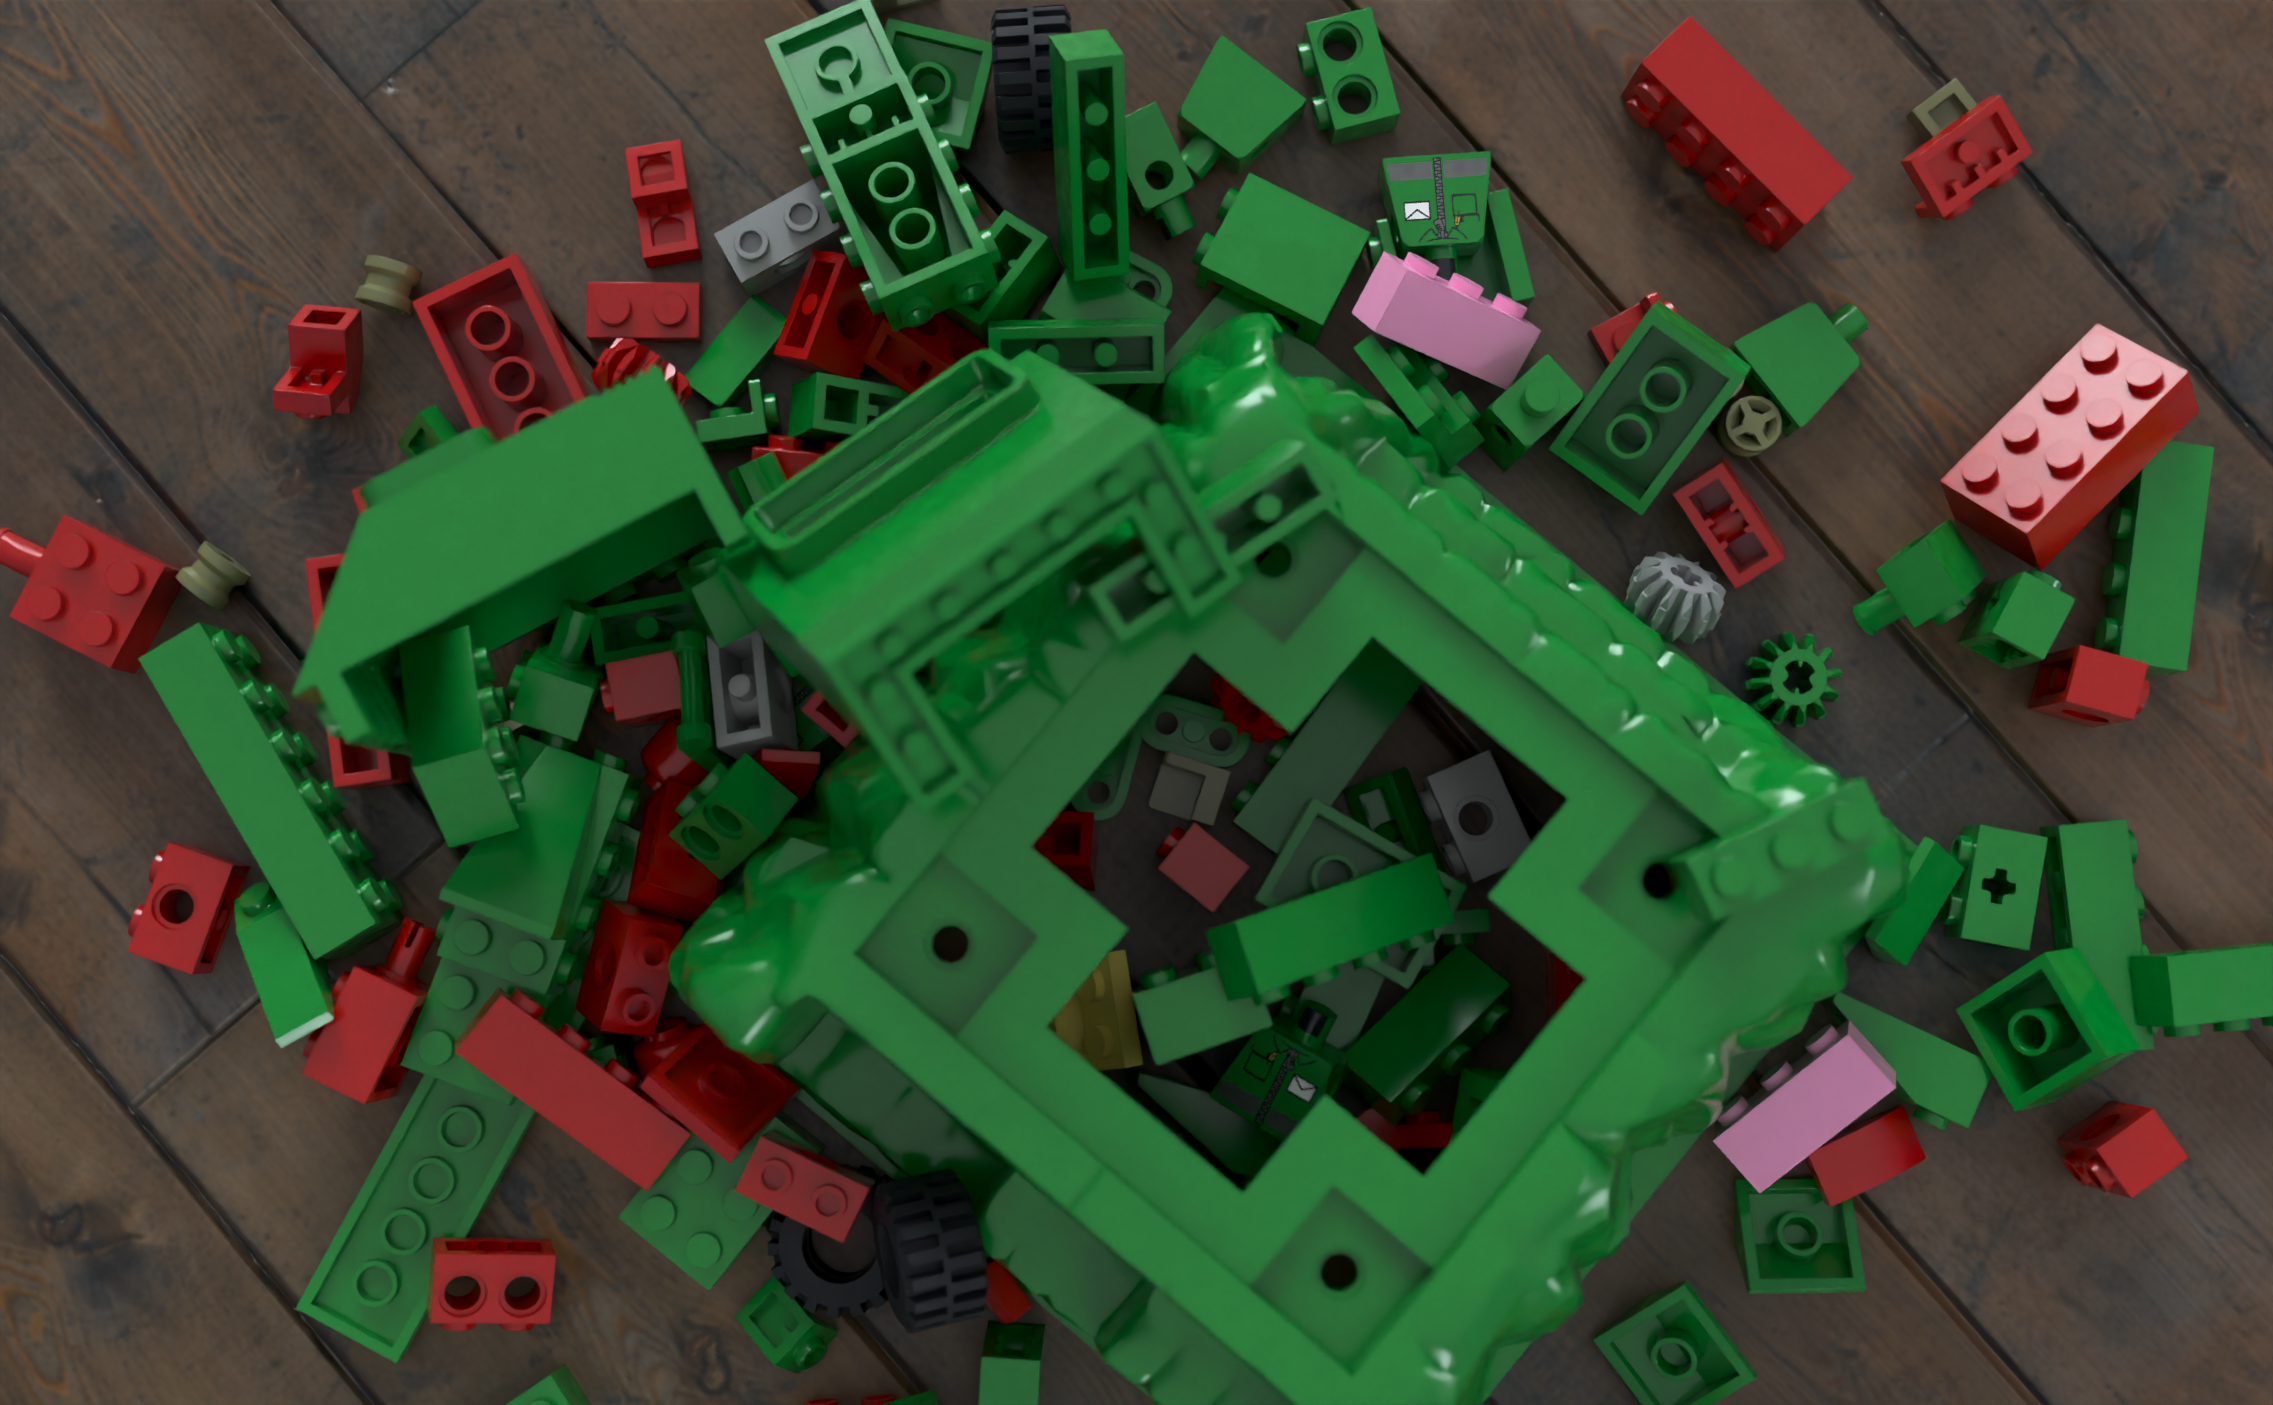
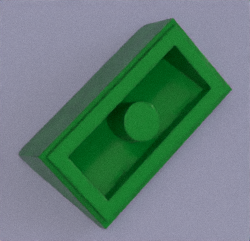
M753 294L685 374L691 388L717 409L733 407L749 389L748 380L757 379L775 358L773 352L786 317Z
M1406 767L1343 789L1351 814L1356 822L1416 857L1432 852L1437 869L1445 873L1443 860L1420 804L1411 775Z

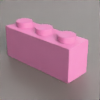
M1383 252L1351 313L1380 335L1505 390L1510 388L1541 333L1539 328L1524 318L1528 309L1500 293H1497L1494 301L1480 296L1484 288L1457 273H1453L1449 281L1436 275L1439 270L1438 266L1414 253L1408 252L1405 260H1402L1387 252Z
M1849 1019L1837 1029L1831 1024L1823 1027L1806 1042L1804 1047L1807 1049V1053L1792 1065L1787 1060L1779 1062L1761 1078L1760 1084L1763 1087L1747 1100L1742 1095H1739L1722 1108V1112L1717 1119L1719 1122L1715 1127L1713 1142L1759 1194L1896 1088V1071Z

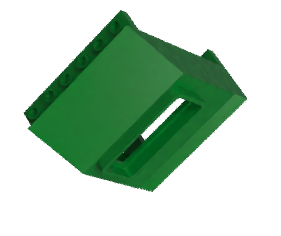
M989 349L980 350L968 355L804 469L746 512L743 517V523L755 541L722 563L747 618L757 628L784 670L792 678L801 673L880 755L913 806L921 814H924L976 776L975 771L911 675L913 671L1126 518L1178 609L1189 618L1194 617L1243 581L1157 425L1153 421L1150 422L1147 417L1144 418L1142 414L1139 415L1136 411L1133 412L1131 408L1128 409L1123 403L1028 349L1011 361Z
M650 365L649 372L639 371L637 379L627 377L625 385L615 383L613 391L604 389L601 397L590 395L502 441H499L485 426L471 429L375 477L361 486L358 492L367 510L360 514L291 697L316 703L317 712L324 726L334 739L343 736L346 743L411 756L398 644L469 626L477 648L487 646L491 654L558 619L563 600H576L587 604L720 535L729 553L752 542L661 369Z

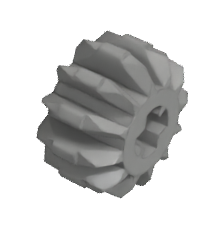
M1657 551L1654 556L1644 557L1641 564L1637 565L1629 579L1630 584L1626 591L1627 596L1624 605L1634 612L1633 615L1656 632L1664 635L1669 642H1673L1678 638L1684 643L1693 644L1697 638H1705L1709 630L1714 629L1722 615L1720 611L1724 605L1723 599L1726 590L1721 584L1716 582L1717 576L1714 572L1705 571L1699 567V561L1690 562L1679 553L1672 557L1666 552Z

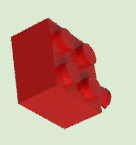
M63 515L46 549L15 534L6 527L0 529V564L29 578L9 617L111 669L136 674L141 664L138 658L149 650L183 586L175 578L180 570L91 524L67 515Z
M409 917L404 918L403 925L384 963L378 962L375 965L354 966L351 973L345 971L340 976L331 992L332 1002L335 1005L333 1008L335 1019L326 1023L325 1026L315 1029L308 1038L303 1050V1056L308 1058L301 1072L302 1075L364 1105L397 1095L409 1071V1068L401 1066V1062L431 986L417 979L416 976L436 938L437 930L430 926L425 928L423 927L424 923Z

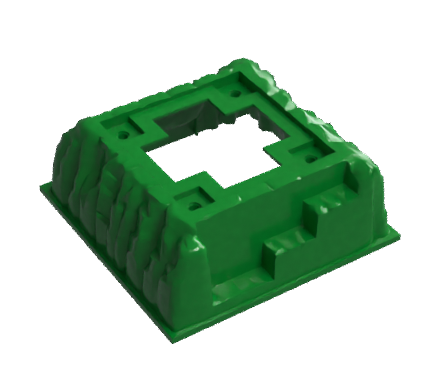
M1223 287L1165 355V383H1142L1124 405L1128 409L1131 408L1133 412L1136 411L1139 415L1142 414L1144 418L1147 417L1150 422L1153 421L1157 425L1196 496L1284 437L1307 444L1339 499L1268 546L1278 548L1286 554L1289 560V571L1278 578L1264 576L1256 567L1254 555L1236 567L1243 581L1194 617L1189 618L1176 607L1121 643L1105 631L1072 578L1136 536L1127 518L911 673L975 771L976 776L924 814H921L913 806L880 755L858 734L837 759L816 773L811 788L799 808L789 817H784L768 839L725 877L722 894L691 923L684 922L680 942L673 950L668 964L670 979L667 988L692 1008L727 1047L741 1052L756 1063L772 1064L800 1088L795 1097L893 1180L951 1168L962 1181L971 1198L978 1219L986 1258L990 1256L1001 1263L1011 1273L1022 1290L1097 1352L1103 1361L1151 1398L1155 1405H1481L1491 1395L1494 1388L1533 1340H1537L1545 1332H1553L1584 1303L1582 1280L1600 1259L1609 1258L1616 1253L1629 1235L1630 1221L1705 1129L1718 1119L1722 1108L1771 1048L1776 1047L1803 1030L1804 1023L1814 1003L1834 996L1845 988L1849 979L1845 957L1867 932L1875 918L1886 915L1906 903L1908 879L1911 873L1907 867L1910 865V860L1918 846L1896 829L1888 818L1882 816L1892 836L1891 838L1717 921L1696 920L1669 861L1839 781L1840 773L1829 765L1815 762L1775 729L1768 720L1747 703L1741 701L1663 635L1633 615L1634 612L1630 611L1623 602L1456 464L1449 468L1439 457L1437 450L1423 435H1419L1395 415L1394 411L1374 398L1313 346L1295 338L1296 332L1267 308ZM1373 638L1567 799L1493 888L1487 898L1581 975L1584 981L1423 1176L1326 1094H1323L1246 1189L1241 1192L1047 1028L1048 1024L1128 928L1031 846L1193 653L1291 734L1368 641ZM1652 864L1662 866L1670 877L1668 892L1657 900L1646 893L1642 883L1644 872ZM949 925L961 928L969 939L968 952L958 962H948L942 959L935 949V939L938 932ZM1334 1254L1348 1255L1354 1261L1353 1275L1347 1282L1341 1285L1328 1284L1321 1279L1320 1275L1323 1262Z

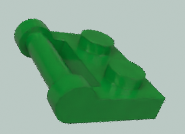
M698 630L676 632L671 637L672 655L678 660L681 725L676 728L677 748L708 772L719 762L729 768L736 759L717 748L706 634Z

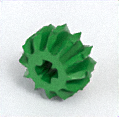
M1791 631L1782 632L1779 634L1777 645L1769 639H1765L1758 644L1759 652L1763 659L1760 657H1750L1745 661V667L1758 674V677L1744 681L1742 683L1743 690L1752 691L1758 689L1761 695L1752 702L1750 707L1757 712L1771 705L1768 717L1772 725L1781 724L1787 716L1793 728L1803 727L1806 723L1807 714L1815 720H1820L1827 715L1822 701L1835 702L1839 699L1840 693L1828 686L1827 681L1841 678L1843 672L1839 668L1826 670L1824 663L1832 658L1834 652L1830 647H1827L1814 654L1816 637L1812 634L1804 635L1797 644L1795 636ZM1796 669L1801 676L1795 683L1797 688L1788 690L1783 682L1789 677L1788 671Z

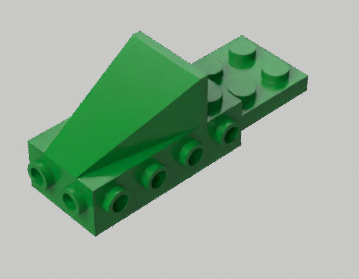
M853 1L765 39L764 41L809 140V143L799 147L813 179L824 175L829 188L819 193L832 223L835 224L843 220L849 233L839 237L853 270L864 265L869 276V280L860 283V287L873 316L885 312L893 332L905 327H917L928 322L939 312L960 303L969 304L978 301L988 291L999 287L993 264L1002 261L993 236L989 228L978 231L973 218L981 214L973 193L967 182L957 186L952 173L960 169L952 148L946 137L938 141L936 140L931 128L938 126L939 123L926 93L916 97L871 1Z
M542 730L538 740L520 735L516 744L519 760L510 762V767H516L525 794V802L516 804L520 829L477 840L442 887L438 899L451 903L455 907H448L438 924L436 939L441 941L436 955L440 956L441 960L401 1062V1066L506 1105L515 1104L517 1097L456 1054L454 1042L498 987L509 995H512L516 988L530 995L545 1008L540 1017L545 1021L547 1020L556 994H562L563 988H568L575 978L581 956L577 954L584 933H589L597 920L601 908V900L597 898L605 877L610 878L617 867L622 851V846L618 844L626 822L631 823L642 799V791L639 790L643 778L625 772L628 764L627 760L595 749L592 759L571 752L575 741Z

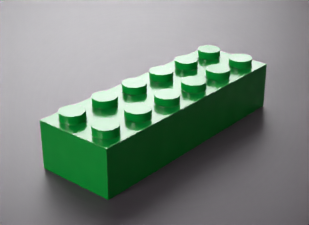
M198 622L139 657L141 665L314 960L348 958L403 925L404 917L399 909L404 907L405 904L400 892L389 878L381 879L370 861L376 857L370 841L360 829L357 828L353 831L342 813V811L347 809L344 797L338 788H334L332 781L327 780L324 782L313 764L319 760L314 746L301 731L295 733L285 714L290 712L288 702L276 685L273 683L266 684L256 667L262 663V660L252 642L243 634L238 636L237 633L227 631L226 629Z

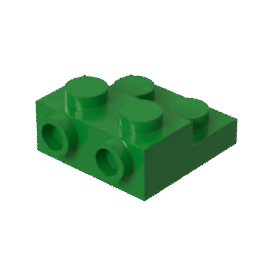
M1372 333L1354 347V350L1413 426L1437 450L1439 457L1449 468L1453 467L1486 441L1473 424L1482 416L1461 390L1452 397L1447 392L1442 383L1450 378V376L1437 359L1426 354L1420 357L1414 349L1403 344L1397 347L1394 343L1385 350Z

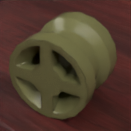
M367 255L364 263L367 278L365 284L357 288L354 299L364 305L384 312L410 316L413 308L412 301L409 298L412 287L420 283L423 272L394 259Z
M1751 395L1740 398L1722 413L1717 422L1716 435L1719 444L1727 453L1737 458L1747 459L1757 456L1775 443L1779 437L1782 427L1780 412L1771 401L1764 397ZM1745 433V434H1747V435L1753 436V438H1751V437H1746V436H1744V435H1742V434Z
M204 541L197 549V560L192 566L182 567L175 578L202 601L219 611H223L229 604L228 594L235 586L244 585L251 577V574L225 552L213 544Z

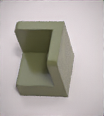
M1165 751L1151 793L1149 807L1212 828L1231 772Z

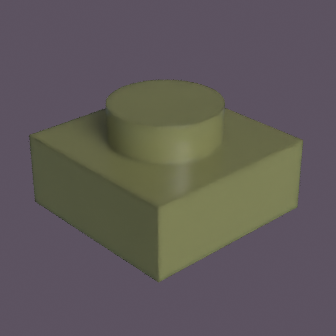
M1954 78L1914 108L1906 118L1925 142H1927L1978 104L1959 80Z

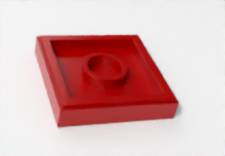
M705 1022L698 1026L659 1063L640 1085L642 1090L729 1164L779 1114L800 1089L772 1064L756 1063L741 1052L727 1047Z

